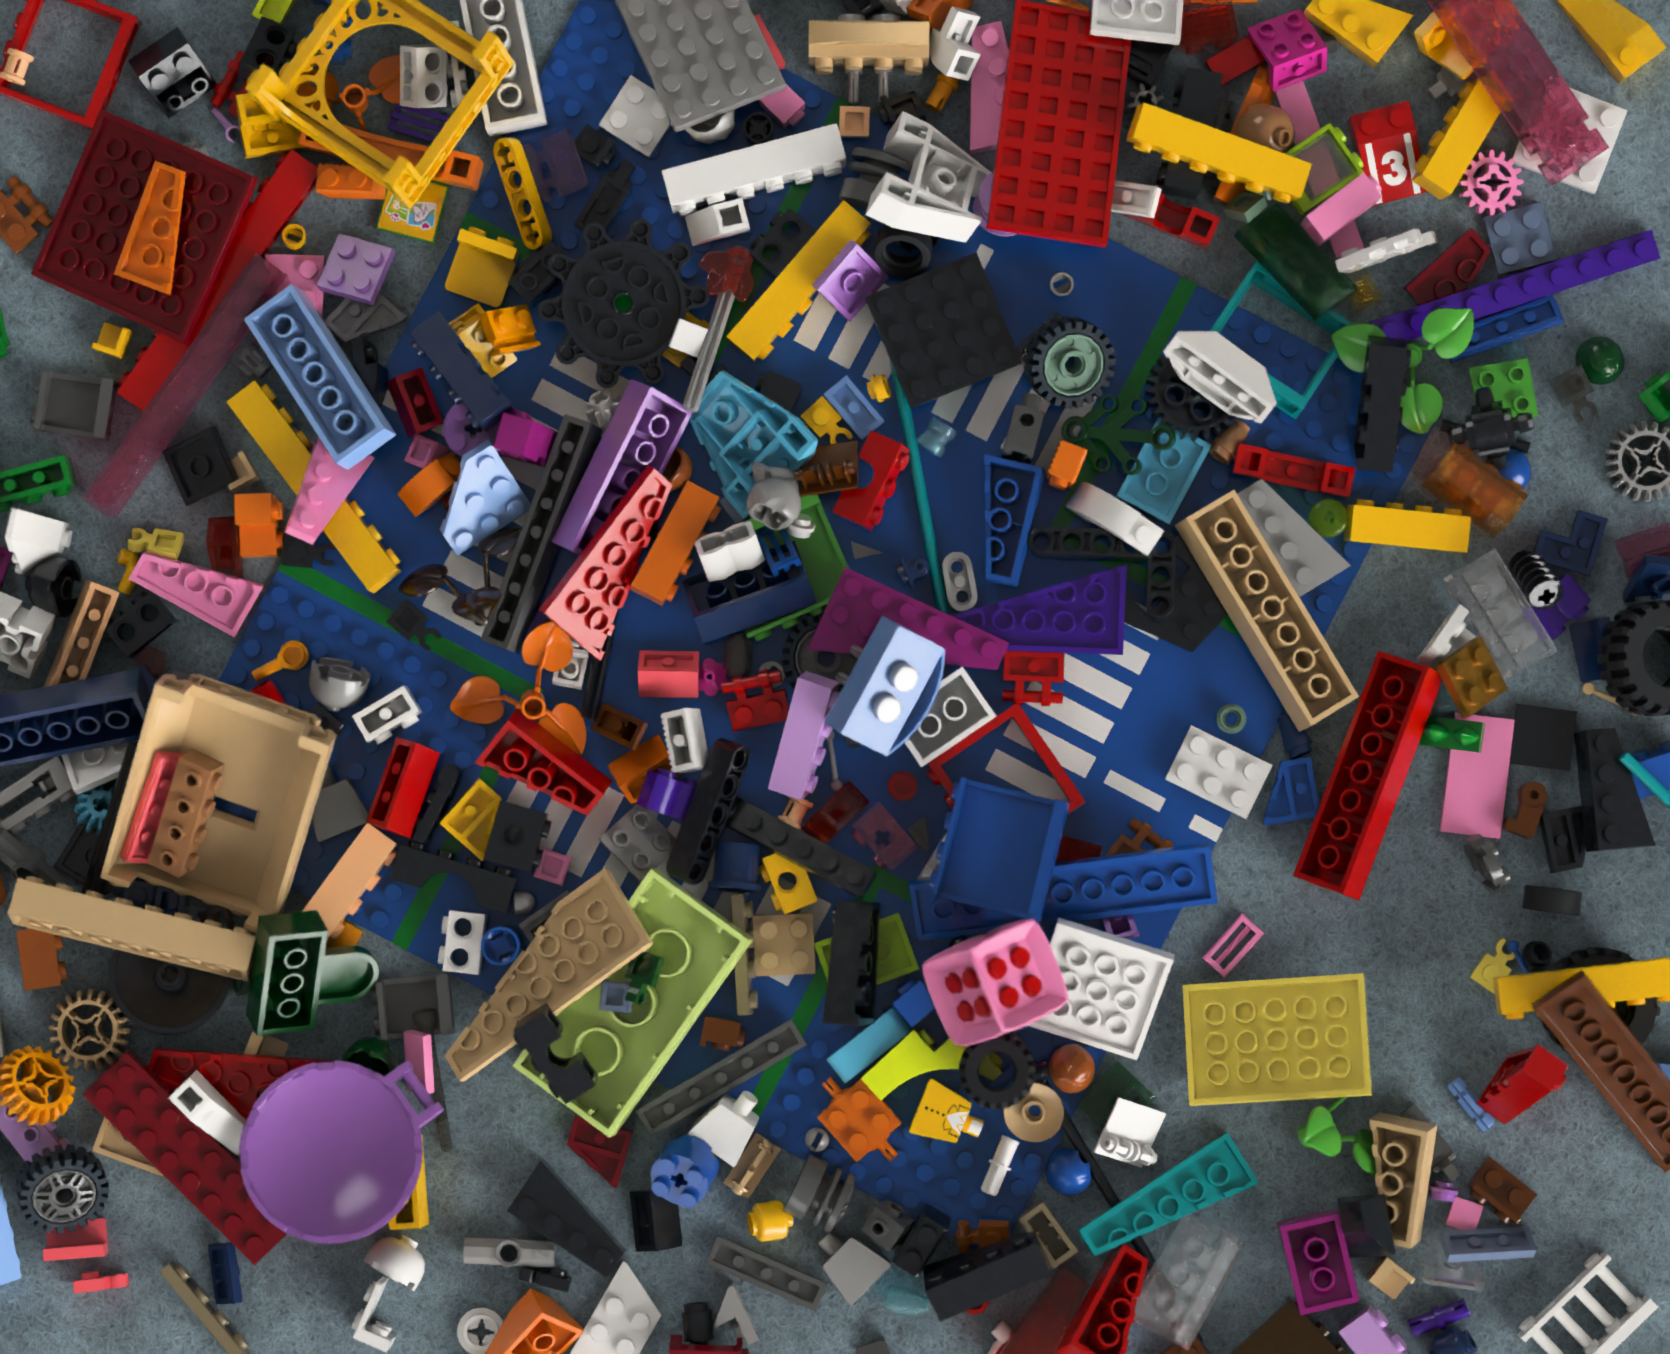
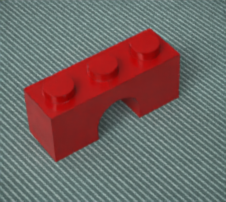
M1162 193L1160 194L1154 218L1129 214L1123 215L1204 250L1208 248L1220 220V217L1194 206L1188 208L1176 204L1165 198V194Z
M870 430L858 458L873 467V479L865 488L842 490L832 512L840 518L872 531L874 525H878L883 517L884 510L882 508L887 498H890L896 489L895 480L899 472L903 471L908 464V453L910 450L902 443Z

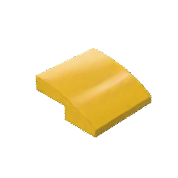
M249 93L235 96L245 159L289 153L291 149L295 152L304 150L298 144L301 134L300 130L279 116L275 120L266 114Z

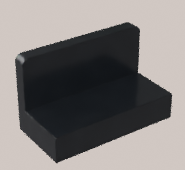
M652 1190L630 1191L636 1252L661 1251L681 1247L682 1235L678 1205L655 1195Z

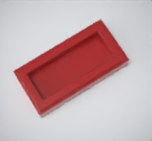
M1247 36L1205 61V64L1211 72L1223 74L1221 88L1266 60L1251 38Z

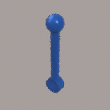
M1514 940L1510 941L1507 945L1508 950L1514 953L1524 974L1530 973L1518 950L1519 943Z

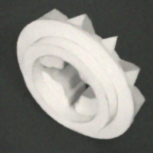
M484 1307L471 1309L461 1318L458 1324L457 1336L459 1343L470 1354H485L504 1321L493 1310ZM481 1319H483L485 1329L494 1331V1333L485 1335L482 1345L478 1339V1334L468 1332V1330L478 1328Z

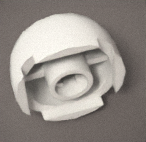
M404 1235L400 1240L394 1237L382 1238L373 1245L363 1262L370 1264L371 1267L392 1280L406 1285V1288L415 1291L420 1283L425 1268L423 1256L416 1250L418 1243Z

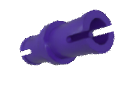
M1464 1298L1439 1309L1438 1306H1435L1431 1312L1408 1319L1407 1321L1414 1338L1438 1328L1444 1330L1446 1325L1466 1317L1469 1318L1471 1315Z

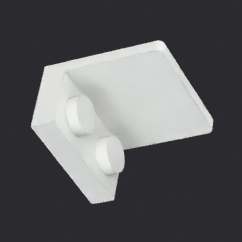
M1459 604L1444 619L1417 660L1437 671L1436 664L1473 638H1476L1474 634L1465 628L1467 624L1463 621L1469 610ZM1486 644L1491 656H1493L1495 651Z
M383 1276L377 1282L373 1281L369 1285L363 1299L368 1304L365 1309H361L360 1312L358 1311L351 1329L356 1330L353 1336L354 1339L387 1352L392 1347L397 1335L392 1333V1327L379 1321H376L375 1324L369 1323L388 1281V1278Z

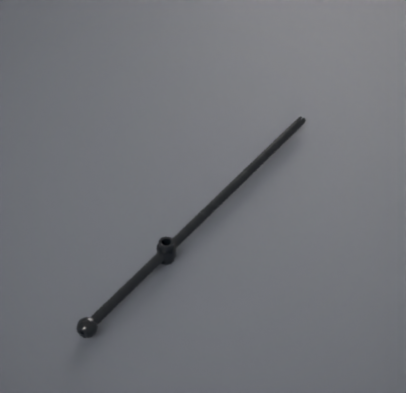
M964 935L959 936L949 943V947L969 938ZM1017 1029L1005 1032L1018 1038L1026 1045ZM1033 1057L1035 1064L1034 1082L1047 1085L1053 1089L1047 1079L1050 1076L1049 1062L1046 1058L1038 1062ZM1064 1108V1119L1061 1126L1075 1150L1079 1152L1081 1160L1084 1163L1089 1162L1090 1175L1111 1208L1120 1200ZM1140 1235L1130 1240L1135 1250L1148 1259L1147 1269L1185 1333L1189 1334L1194 1330L1203 1342L1202 1336L1142 1236Z

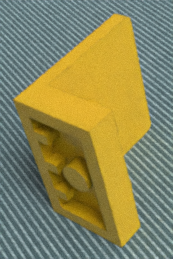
M1443 0L1414 31L1419 51L1463 80L1475 70L1503 39L1501 33L1467 12L1464 0Z
M477 303L452 320L449 325L463 341L465 347L475 356L483 367L482 369L493 378L515 363L517 358L514 353L492 356L491 352L494 351L492 343L488 344L478 316L485 311Z

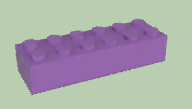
M631 379L551 542L580 556L647 465L655 468L661 475L663 474L693 412L685 410L683 404L658 390Z

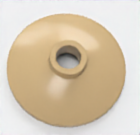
M1034 1082L1030 1092L1020 1103L1004 1109V1119L1007 1127L1016 1137L1027 1142H1042L1054 1136L1060 1129L1064 1119V1107L1060 1097L1053 1089L1047 1085ZM1036 1105L1040 1108L1041 1112L1037 1115L1032 1114L1030 1107Z

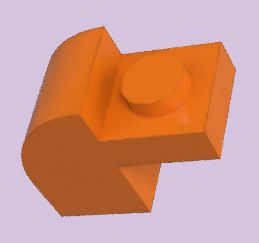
M453 452L448 453L439 460H434L408 481L397 495L413 515L417 517L434 506L445 493L453 489L454 482L458 481L461 471V462Z

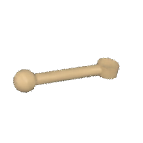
M1585 683L1582 690L1585 694H1594L1620 706L1616 703L1615 697L1595 689L1592 683Z

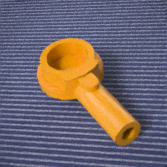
M292 640L286 642L281 646L277 658L252 671L254 679L258 682L282 668L289 670L301 669L309 659L308 649L300 641Z

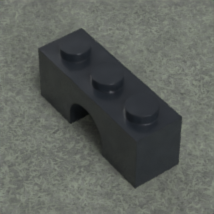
M545 1003L516 1022L513 1031L515 1034L513 1036L517 1045L522 1050L526 1049L532 1057L531 1063L539 1074L543 1073L548 1079V1086L556 1098L560 1097L567 1104L596 1086L598 1074L581 1051L570 1058H561L553 1053L550 1044L561 1037L564 1026L549 1005Z

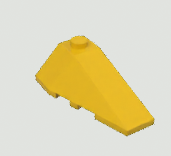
M1556 0L1618 83L1622 82L1667 48L1647 22L1615 0Z

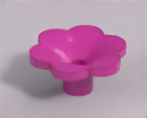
M711 658L705 659L702 665H699V691H704L707 696H715L718 690H722L721 682L728 681L725 677L727 674L726 666L721 663L716 664ZM711 674L712 679L708 680L707 675Z

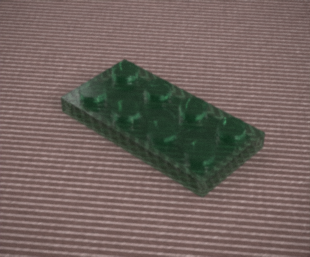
M1278 203L1240 227L1234 235L1315 321L1354 295L1358 289L1357 285L1345 273L1338 272L1337 266L1332 259Z

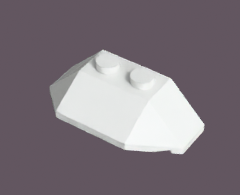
M1178 331L1163 351L1165 356L1170 359L1172 367L1182 381L1229 415L1242 419H1252L1257 423H1262L1277 404L1265 367L1216 331Z

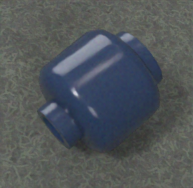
M1453 1327L1433 1338V1350L1430 1351V1354H1474L1477 1351V1346L1468 1330L1462 1331L1458 1327Z

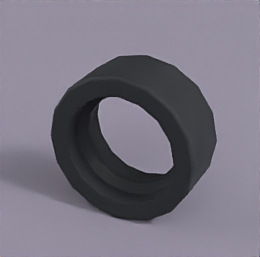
M885 224L878 231L874 248L875 262L881 270L892 276L904 278L921 274L928 267L931 259L933 246L931 235L892 228ZM894 241H905L918 247L921 252L911 257H902L890 252L886 245Z
M1525 885L1522 908L1579 916L1582 892Z

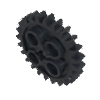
M1160 356L1157 360L1158 366H1152L1150 373L1153 376H1148L1145 382L1152 387L1147 388L1144 392V395L1153 397L1147 402L1148 407L1156 408L1151 417L1156 418L1160 416L1162 420L1159 425L1165 426L1168 424L1174 432L1175 430L1180 431L1179 436L1181 440H1183L1187 433H1190L1192 441L1198 438L1199 433L1204 440L1209 438L1210 431L1215 436H1218L1221 432L1220 426L1227 429L1231 424L1228 419L1234 420L1236 418L1227 414L1218 406L1214 407L1212 402L1199 392L1196 393L1195 397L1192 396L1190 393L1193 388L1179 378L1169 358L1166 359ZM1170 379H1174L1176 383H1172ZM1173 392L1177 394L1180 402L1174 403L1170 401L1167 393ZM1199 407L1203 409L1206 417L1200 418L1196 416L1193 408Z

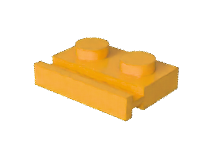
M527 304L486 311L478 315L488 344L492 343L494 349L491 352L492 356L529 350L541 345L540 341L535 339L534 333H536V329Z

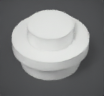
M799 513L798 518L787 527V532L797 538H808L811 532L815 530L816 524L809 515Z

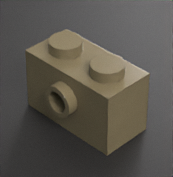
M1042 1199L1017 1216L1028 1233L1035 1231L1053 1269L1078 1252L1074 1243Z

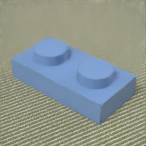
M847 375L823 394L861 441L869 435L870 430L875 431L885 422Z

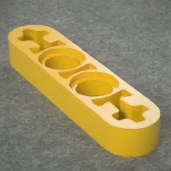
M514 137L498 139L493 146V155L525 246L531 250H535L540 246L545 247L552 241V232L522 144ZM516 171L522 179L520 187L516 186L514 182ZM525 200H528L531 204L530 215H527L524 211L523 205Z

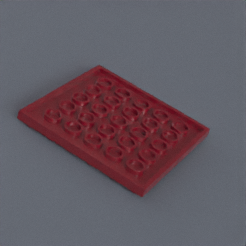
M101 109L31 275L188 345L259 178ZM155 161L186 172L171 295L114 274Z

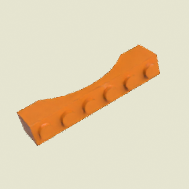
M341 124L392 160L396 161L399 155L410 161L414 168L429 148V146L400 141ZM301 132L298 144L305 150L340 158ZM452 150L432 178V181L477 191L484 161L479 156Z

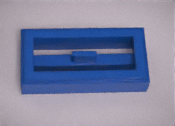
M764 527L755 531L773 576L780 575L778 570L783 568L785 572L791 570L789 566L794 563L796 567L801 566L800 559L786 529L784 528L779 531L791 555L785 558L774 534L776 530ZM767 534L780 561L774 563L763 536Z

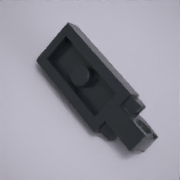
M624 160L617 172L610 169L607 175L604 174L575 221L574 226L583 231L587 224L596 222L601 224L605 231H607L631 192L630 189L633 183L629 181V178L636 167Z

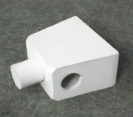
M743 1091L737 1100L729 1094H723L695 1120L687 1135L702 1139L710 1145L712 1153L732 1167H735L759 1120V1116L751 1111L758 1102L757 1098L748 1091Z

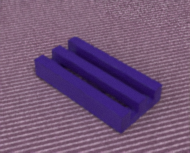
M395 104L387 129L432 143L436 137L396 125L397 120L436 132H440L443 127L400 114L401 109L445 123L450 116L424 108H412Z

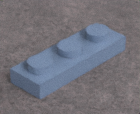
M1529 1226L1442 1231L1440 1236L1447 1262L1533 1258L1537 1250Z

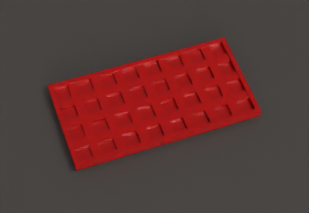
M1016 0L1014 3L986 229L1102 248L1107 246L1131 40L1089 35L1090 11L1025 0Z

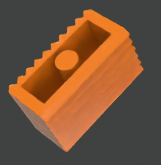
M320 163L318 165L317 193L328 198L385 199L386 188L351 164L346 165L343 163L340 165L337 163L335 165L333 163Z
M1064 440L1059 441L1045 473L1046 479L1049 480L1048 485L1065 491L1066 487L1072 488L1088 450Z

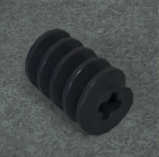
M1524 549L1517 552L1511 558L1507 568L1508 574L1531 607L1535 609H1548L1561 600L1564 593L1563 585L1541 555Z

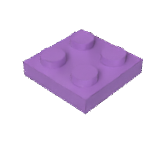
M339 233L316 286L323 292L374 305L394 258L395 251L391 247Z
M850 240L815 280L812 286L845 319L851 322L866 304L865 297L871 295L872 292H876L889 276L881 270L856 242Z

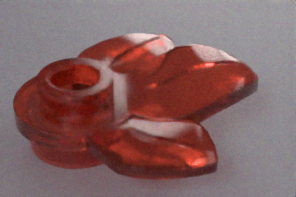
M733 247L726 252L712 251L707 253L699 262V266L703 270L710 272L707 278V292L709 295L720 294L731 289L733 295L740 302H743L750 295L754 279L750 273L752 256L746 249ZM734 257H740L743 260V263L740 265H736L733 263L732 259Z

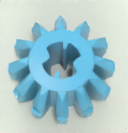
M102 784L98 786L97 791L91 789L86 791V794L78 795L77 801L79 804L75 805L74 812L79 814L77 818L78 824L87 823L85 828L87 833L92 828H95L99 836L114 786L105 791ZM100 807L104 808L101 812L96 811Z

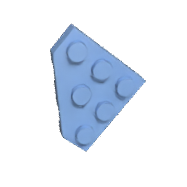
M489 439L462 456L458 481L454 482L448 501L449 510L446 519H443L440 527L441 533L457 556L527 513L531 506V503L497 451L493 448Z

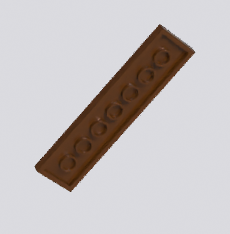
M1581 970L1531 1003L1533 1009L1663 1171L1667 1172L1670 1170V1079L1585 972Z

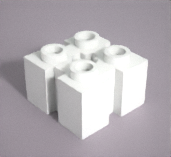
M0 591V661L9 664V671L30 679L44 658L48 641L45 640L51 633L55 615L34 605L31 610L22 607V600Z

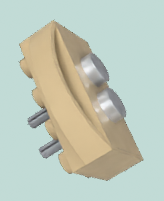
M843 14L838 16V20H809V66H815V74L821 75L832 74L833 66H845V74H848L849 103H853V79L854 103H858L859 74H863V67H875V74L878 75V102L881 103L883 79L884 95L888 99L889 75L892 74L893 67H904V74L921 75L923 67H928L929 21H900V17L893 14L873 16V21H865V16L860 14Z

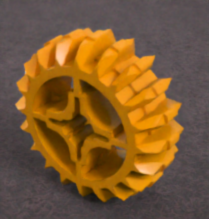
M28 1045L22 1049H15L2 1060L0 1065V1097L3 1099L0 1101V1106L7 1105L9 1108L7 1115L15 1113L17 1115V1122H22L26 1119L28 1126L34 1125L36 1122L39 1126H42L47 1122H55L59 1116L67 1112L68 1106L72 1104L74 1099L71 1095L76 1087L70 1084L75 1076L67 1075L66 1073L69 1070V1066H62L60 1064L62 1056L54 1058L52 1057V1049L43 1053L41 1045L34 1049ZM21 1068V1081L17 1082V1070ZM49 1090H52L53 1093L51 1103H48L47 1099Z

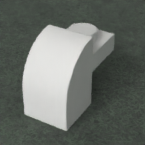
M952 6L942 29H932L929 40L930 58L934 66L946 76L969 81L981 55L968 44L980 19V16L973 11Z

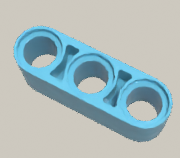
M892 1006L875 1019V1024H869L831 1054L826 1061L841 1080L846 1083L905 1037L913 1028L898 1010Z

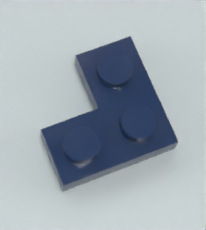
M1577 510L1569 538L1540 530L1533 553L1541 555L1549 565L1589 577L1608 519Z

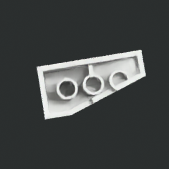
M11 508L5 540L9 551L13 552L12 562L17 563L15 572L27 576L42 560L62 554L64 547H69L72 538V530H68L69 524Z

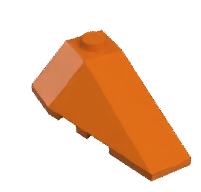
M530 1288L510 1310L485 1354H563L581 1336L584 1330L553 1298Z

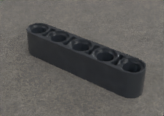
M725 738L717 739L713 743L667 861L666 871L669 876L691 885H698L703 881L750 761V751L746 746Z

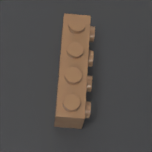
M194 749L179 757L148 864L178 878L195 869L200 855L197 854L199 846L205 840L208 832L205 826L216 806V803L213 801L215 793L223 783L224 776L221 774L224 763Z

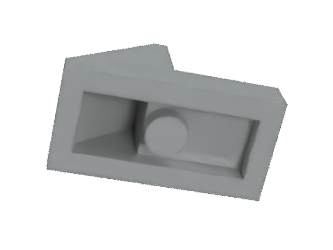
M733 1282L727 1287L713 1328L736 1318L737 1322L733 1324V1327L738 1337L746 1339L748 1345L758 1341L760 1336Z

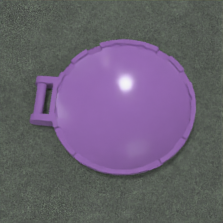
M409 1060L402 1063L386 1076L359 1064L346 1061L310 1063L279 1077L259 1096L252 1106L253 1109L248 1116L246 1124L243 1126L239 1146L240 1170L245 1188L254 1205L274 1226L293 1237L313 1243H344L363 1238L377 1231L392 1220L403 1208L416 1186L421 1170L423 1147L420 1128L444 1110L439 1102L435 1103L413 1072L414 1066ZM402 1078L425 1108L419 1115L396 1085Z

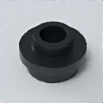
M1532 941L1523 948L1522 957L1529 968L1535 971H1542L1549 966L1552 952L1546 943Z

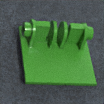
M1528 358L1469 368L1475 405L1476 390L1482 387H1489L1492 390L1494 402L1502 400L1503 409L1511 407L1513 417H1517L1518 413H1530L1533 418L1539 417Z

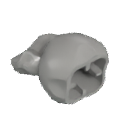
M755 461L751 466V470L754 473L753 480L756 484L751 488L747 497V511L753 519L772 530L784 529L798 518L801 511V499L794 472L787 467L766 466Z

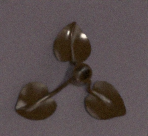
M501 528L479 542L478 550L484 553L485 587L462 595L447 577H444L448 573L446 566L430 564L410 573L400 584L398 592H402L410 597H421L435 591L440 584H446L457 596V599L452 604L453 612L464 619L474 621V624L477 626L486 625L491 612L501 598L500 590L490 585L489 559L491 556L501 557L511 552L516 546L522 528Z

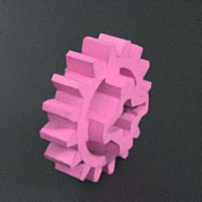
M1487 150L1485 157L1482 152H1478L1475 154L1476 161L1471 160L1468 165L1469 168L1462 175L1464 180L1459 181L1457 184L1458 186H1464V191L1459 196L1468 197L1469 200L1465 206L1472 207L1476 205L1475 213L1481 214L1485 208L1487 215H1494L1495 208L1499 213L1506 212L1505 204L1510 207L1514 206L1515 202L1512 197L1521 196L1522 194L1516 189L1517 185L1524 183V180L1517 179L1516 177L1522 170L1521 168H1512L1515 162L1514 158L1504 160L1505 152H1498L1496 157L1494 150ZM1481 166V172L1473 178L1475 171ZM1499 166L1505 171L1507 177L1499 171ZM1490 179L1495 180V182L1500 181L1501 184L1489 186L1480 184V182ZM1507 188L1505 195L1500 199V193ZM1473 189H1476L1482 195V200L1478 198Z

